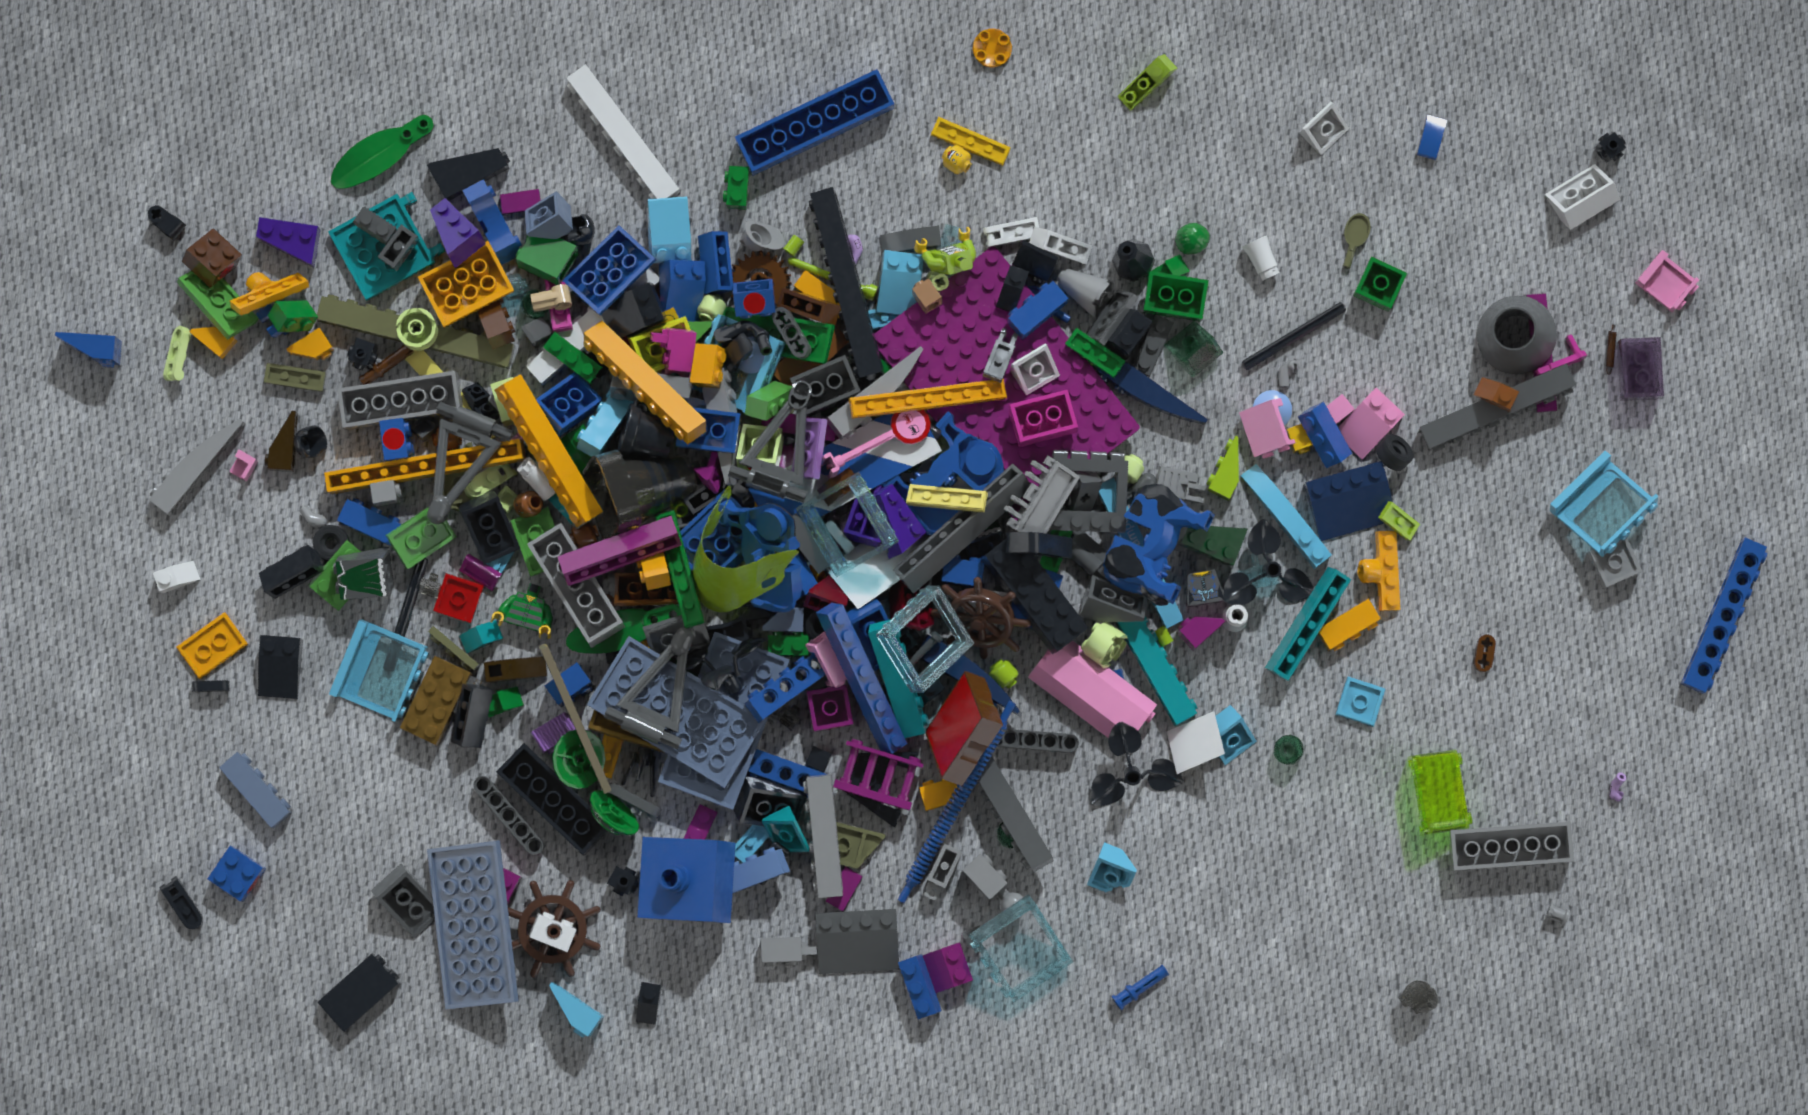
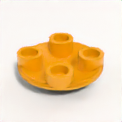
M990 28L983 30L976 36L973 42V54L976 60L986 67L995 68L1007 62L1012 52L1009 36L999 29Z

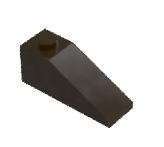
M291 411L271 444L269 454H265V466L270 471L294 472L296 450L294 447V437L297 433L298 413L296 411Z

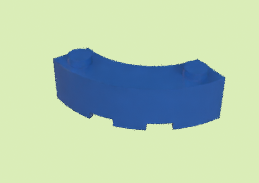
M483 179L462 190L501 265L515 259L516 253L522 244L517 235H512L493 198L496 194L492 186H487Z

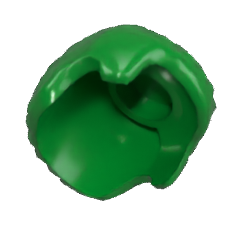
M1186 224L1176 233V246L1180 252L1186 255L1198 254L1208 246L1210 240L1209 232L1201 224Z

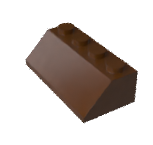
M639 573L615 574L614 606L678 604L673 582L669 586L647 590L646 583H641Z

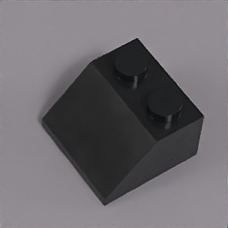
M1023 240L1012 266L1029 271L1028 276L1032 277L1031 281L1042 285L1043 283H1048L1059 257Z

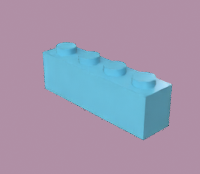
M610 390L606 395L608 399L605 402L601 401L596 416L592 415L586 424L588 426L587 429H582L577 436V440H579L577 449L596 460L624 422L629 405L631 403L634 404V401L610 398Z

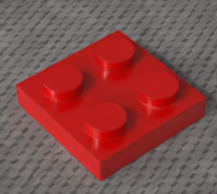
M446 573L433 611L472 624L484 585Z

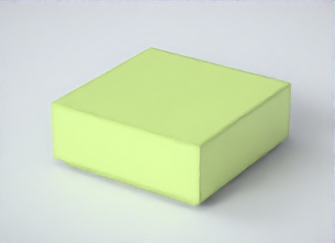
M505 486L497 496L504 511L509 513L514 508L513 504L517 494L508 486Z

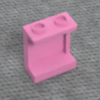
M1662 250L1635 283L1669 311L1673 312L1675 309L1680 310L1687 302L1684 298L1688 293L1692 295L1699 286L1696 283L1699 279L1690 276L1667 257L1669 254Z
M1281 398L1272 399L1239 412L1254 457L1262 456L1265 459L1273 456L1274 451L1284 452L1290 449L1289 445L1295 444L1294 439L1289 440L1278 409V407L1283 406Z
M823 632L805 644L809 652L815 653L828 678L825 681L826 685L835 688L844 685L847 678L826 633Z

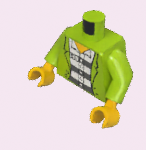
M966 227V233L961 232L960 228L958 230V239L963 243L927 251L926 239L922 238L921 244L917 240L915 242V252L922 254L923 260L930 271L951 275L973 268V262L976 258V250L972 240H970L969 227Z

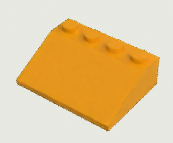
M486 241L483 247L456 268L451 260L418 276L444 328L514 292L489 241Z

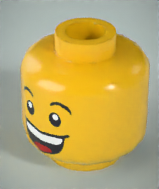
M958 145L949 146L942 155L943 166L954 174L966 173L972 165L970 162L971 154Z

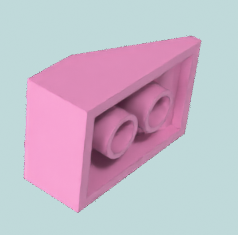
M1375 388L1338 428L1349 448L1362 460L1405 414L1378 388Z

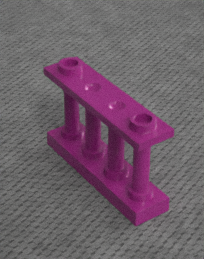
M852 739L851 742L847 741L846 746L851 747L843 777H840V780L835 779L833 788L910 811L912 802H909L908 794L916 768L923 769L924 764L920 763L921 759L912 756L906 759L863 746V742ZM862 750L871 754L862 783L856 786L851 784L852 780L850 778L858 752ZM882 756L890 760L881 789H878V792L870 790L871 786L869 785L877 758ZM898 761L908 764L909 767L901 793L896 798L889 796V788Z

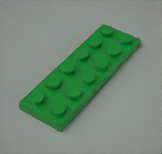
M726 307L723 316L738 322L744 320L751 321L766 330L770 336L785 342L772 320V315L760 316V314L743 319L740 316L736 317L735 308ZM780 316L779 319L782 320L785 323V325L789 324L785 321L784 316ZM794 318L811 346V354L805 359H800L792 354L786 343L781 357L819 364L827 363L835 326ZM790 328L787 336L788 338H793L796 335V329ZM798 341L795 342V343L799 346V348H800V350H799L798 352L803 353V352H804V351H803V348H804V347L801 346V345L798 343Z

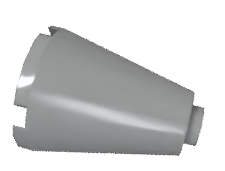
M1071 269L1062 270L1057 278V281H1059L1058 286L1093 317H1095V314L1099 315L1109 301L1108 292L1112 293L1114 290V282Z

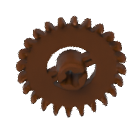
M762 250L759 251L758 256L752 251L750 258L747 254H744L745 261L737 258L739 266L732 264V268L735 270V272H732L733 283L745 282L747 275L755 269L767 270L772 276L767 277L762 272H756L751 276L750 281H756L757 278H761V280L773 279L776 305L778 304L782 288L792 285V282L786 281L791 278V274H785L789 268H782L784 260L777 263L778 256L775 255L771 259L769 251L766 256H763Z

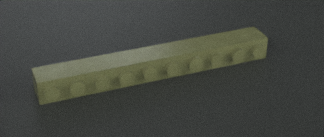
M330 294L327 297H321L317 312L318 322L401 342L396 331V323L400 315H397L396 311L391 309H385V312L377 310V306L366 304L365 307L358 305L359 302L347 299L346 302L340 301L339 297ZM437 325V339L432 346L427 348L510 369L515 345L509 343L493 350L486 333L477 335L473 334V330L467 328L457 330L454 329L453 325H448L445 328L443 325ZM420 326L413 328L415 332L421 331Z

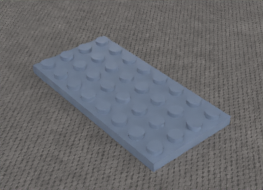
M714 632L707 650L708 655L705 658L715 669L724 665H730L732 672H734V655L731 652L742 641ZM757 647L747 656L737 659L738 671L740 673L738 678L743 685L742 689L734 694H729L722 683L719 691L746 706L744 703L749 700L747 696L756 689L758 692L764 689L763 684L773 678L776 681L780 678L779 673L788 667L790 659ZM703 662L698 674L699 679L709 671H712L705 662ZM764 694L765 701L772 703L771 696ZM767 720L725 788L670 755L666 758L658 782L734 810Z
M628 636L587 703V706L602 715H605L608 706L627 714V710L616 706V704L655 662L660 654ZM668 661L633 702L670 718L677 665ZM686 671L679 733L667 728L664 730L682 739L678 750L661 742L657 745L646 739L644 740L725 788L767 719H763L758 723L746 706L721 691L704 686L701 679Z
M500 840L427 849L445 1010L518 1002Z

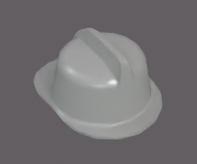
M748 220L745 223V231L740 238V243L746 245L754 252H759L765 248L771 250L782 249L785 245V240L775 227Z

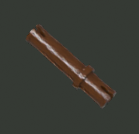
M403 345L378 364L375 363L374 366L372 365L373 368L359 377L363 385L371 384L378 378L384 377L387 371L409 357L414 351Z

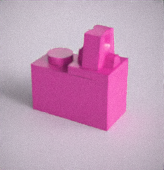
M667 327L662 329V333L651 332L650 340L652 342H660V347L667 349L662 357V363L665 364L664 367L668 370L691 372L697 333L693 330Z

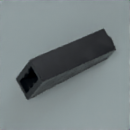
M499 148L431 162L427 164V167L444 198L450 201L463 194L462 190L483 179L486 182L510 169L507 164L510 160L505 151L501 153Z

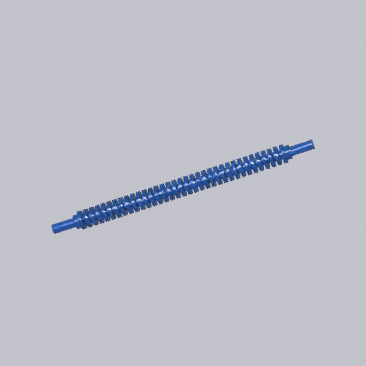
M1008 701L1000 716L1003 726L989 747L983 752L963 786L957 784L958 788L954 789L953 797L949 798L947 806L944 807L941 813L942 815L936 821L937 824L931 830L932 833L926 839L927 842L921 848L920 856H917V860L913 862L915 865H912V869L908 871L910 874L906 875L907 883L898 897L900 902L905 903L913 887L921 883L923 875L926 874L929 868L928 866L934 860L933 857L939 851L938 848L944 842L943 839L949 833L948 830L952 828L950 825H953V821L957 819L955 816H958V812H961L962 809L960 807L964 806V803L967 801L966 798L972 792L971 789L977 783L976 780L982 774L981 771H984L985 768L983 766L986 767V762H989L990 759L988 757H991V753H994L995 749L993 748L997 747V744L1000 742L999 739H1002V735L1005 733L1004 730H1007V720L1016 705L1014 702Z

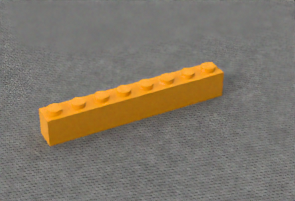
M601 320L584 332L583 345L586 350L592 352L601 364H605L611 374L618 377L627 389H631L635 393L636 398L640 402H644L650 412L654 415L656 414L666 427H670L679 440H683L688 445L706 432V420L607 324Z
M520 374L496 388L494 391L497 394L498 400L502 402L509 418L517 427L519 435L523 437L528 450L535 457L539 468L544 472L549 485L556 492L560 503L565 507L570 520L575 526L578 527L602 513L603 510L522 375Z

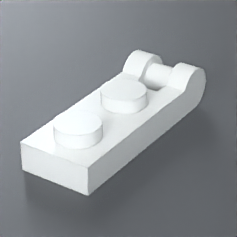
M1037 217L983 228V233L987 237L986 247H997L1030 240L1034 227L1039 228ZM999 232L1001 238L995 239L994 233Z

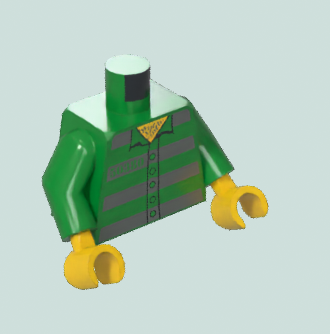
M529 583L526 594L517 592L516 595H511L500 605L497 612L492 614L491 623L494 619H498V626H501L504 619L506 623L539 632V638H541L543 633L548 634V639H550L553 616L550 606L546 604L545 599L538 598L541 586Z

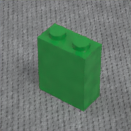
M527 235L523 248H520L516 253V261L519 268L555 285H560L579 253L576 245L561 238L548 239L529 237Z

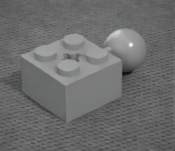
M979 854L962 872L988 900L995 895L1001 900V910L1004 915L1009 918H1018L1023 915L1026 910L1024 897L1019 893H1010L1004 887L1007 884L1005 881L1007 876L1000 869L996 871L991 866L994 862L986 854L984 856Z

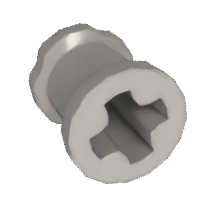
M1550 903L1545 919L1557 921L1562 926H1565L1570 909L1564 910Z

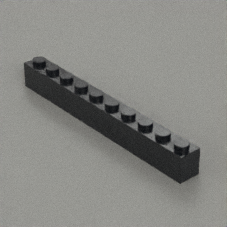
M833 187L810 193L811 200L809 201V206L812 212L815 211L816 218L813 219L816 230H820L821 237H818L822 249L825 248L826 252L823 258L826 267H830L831 270L828 276L831 285H835L834 299L836 304L839 303L841 306L839 317L846 326L843 332L846 341H850L851 347L848 348L851 359L855 360L856 366H853L856 378L859 377L862 382L879 378L885 374L836 191Z

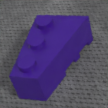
M446 198L430 209L446 252L455 268L486 244L479 230Z
M259 217L256 233L259 241L286 253L312 268L315 267L321 232L318 226Z
M880 484L855 498L843 533L851 541L884 550V541L882 542L880 537L882 535L878 523L875 524L867 503L869 497L877 490L883 488V485Z
M893 484L877 490L867 499L875 524L878 523L881 530L882 542L885 541L889 552L887 556L889 559L904 553L926 533Z

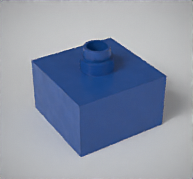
M643 837L637 918L731 923L736 843L720 840Z

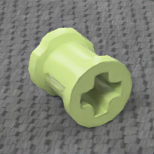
M933 271L927 274L926 280L929 278L937 291H942L948 287L949 280L945 274Z

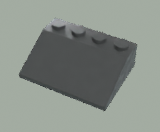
M896 909L816 913L819 974L899 970Z

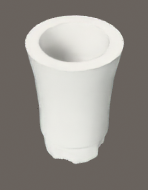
M1267 235L1242 247L1249 256L1257 274H1260L1262 281L1280 273Z
M530 457L524 459L518 466L517 471L538 493L542 500L549 499L555 494V491L549 485L544 472L539 468L538 462Z
M1230 605L1221 614V618L1225 620L1222 625L1228 631H1241L1248 623L1247 610L1241 605ZM1235 613L1238 614L1239 620H1234L1232 618V615Z

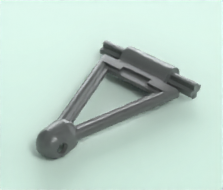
M797 381L792 386L787 402L739 462L743 466L752 468L751 471L732 465L729 470V477L746 482V486L782 499L786 496L804 503L807 491L790 486L789 484L792 482L803 486L806 410L811 395L809 383ZM793 409L797 410L794 472L756 459L757 455Z
M440 402L436 413L453 419V422L440 419L433 500L427 512L428 520L433 524H442L446 521L451 505L502 444L491 439V436L494 435L510 442L514 430L498 425L497 420L462 406L455 408ZM449 433L486 447L447 496H444Z
M1151 473L1142 474L1135 484L1127 488V499L1132 496L1134 498L1138 488L1156 484V477ZM1102 503L1095 507L1092 512H1107ZM1073 531V553L1071 559L1090 576L1094 574L1096 577L1107 580L1104 575L1105 568L1102 566L1107 551L1084 531Z
M681 627L675 632L670 645L616 704V706L627 710L628 713H622L608 706L604 718L622 725L621 729L657 745L661 742L678 750L682 739L664 730L667 728L679 733L687 657L694 641V634L690 628ZM675 655L678 657L671 716L669 718L637 704L633 700L671 657Z

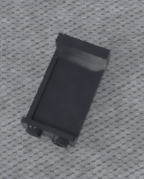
M373 953L370 954L317 1002L343 1032H347L353 1024L400 984L398 981L400 977L393 969L389 971L384 966L386 961L379 954L377 956Z

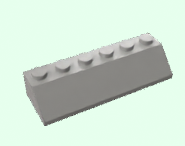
M1571 821L1450 830L1449 856L1451 871L1574 862Z

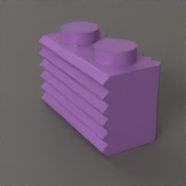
M563 712L533 730L531 734L542 752H548L550 755L554 752L555 745L561 736L570 730H575V727L567 713Z

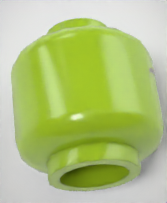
M1000 659L989 668L991 670L989 676L1001 688L1007 687L1009 689L1017 683L1015 679L1018 676V671L1009 660L1003 661Z

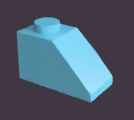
M1104 842L1087 885L1104 892L1112 891L1113 888L1119 886L1123 888L1129 887L1137 869L1122 849Z

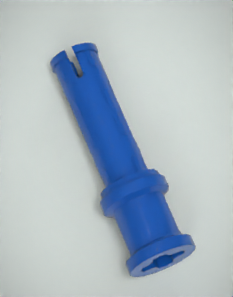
M1160 965V967L1132 986H1125L1123 991L1117 995H1112L1111 998L1120 1011H1122L1124 1006L1132 1001H1137L1141 993L1166 976H1169V973L1163 965Z

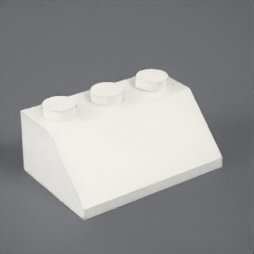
M1595 164L1545 194L1560 220L1570 230L1620 200L1615 183Z

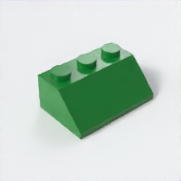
M1150 271L1143 313L1201 322L1203 320L1209 280Z

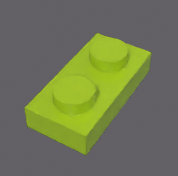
M1389 501L1378 517L1405 540L1409 541L1420 526L1416 520L1396 504Z

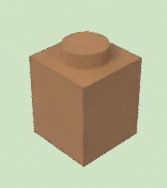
M929 278L925 281L921 280L913 286L912 295L925 314L942 304V296Z

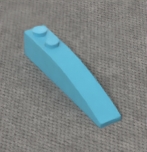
M1257 464L1241 475L1242 479L1313 569L1332 556L1306 521Z

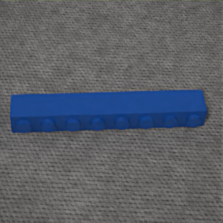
M830 603L817 611L816 614L880 751L892 754L907 744L905 737L843 604Z

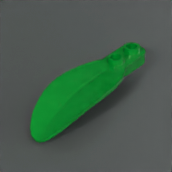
M420 115L402 127L385 129L359 141L343 155L334 167L331 175L332 185L338 189L350 188L382 174L405 155L410 145L432 132L433 120L427 115ZM424 121L427 123V126L421 127L420 123ZM404 132H409L411 136L406 138L403 134Z
M674 604L650 611L645 609L617 610L616 612L624 623L625 628L591 648L579 627H577L567 636L566 645L572 651L584 654H603L620 651L628 636L638 642L646 639L643 627L653 624L652 618L654 616L657 617V622L672 618V611L676 612V616H680L681 611L679 606Z

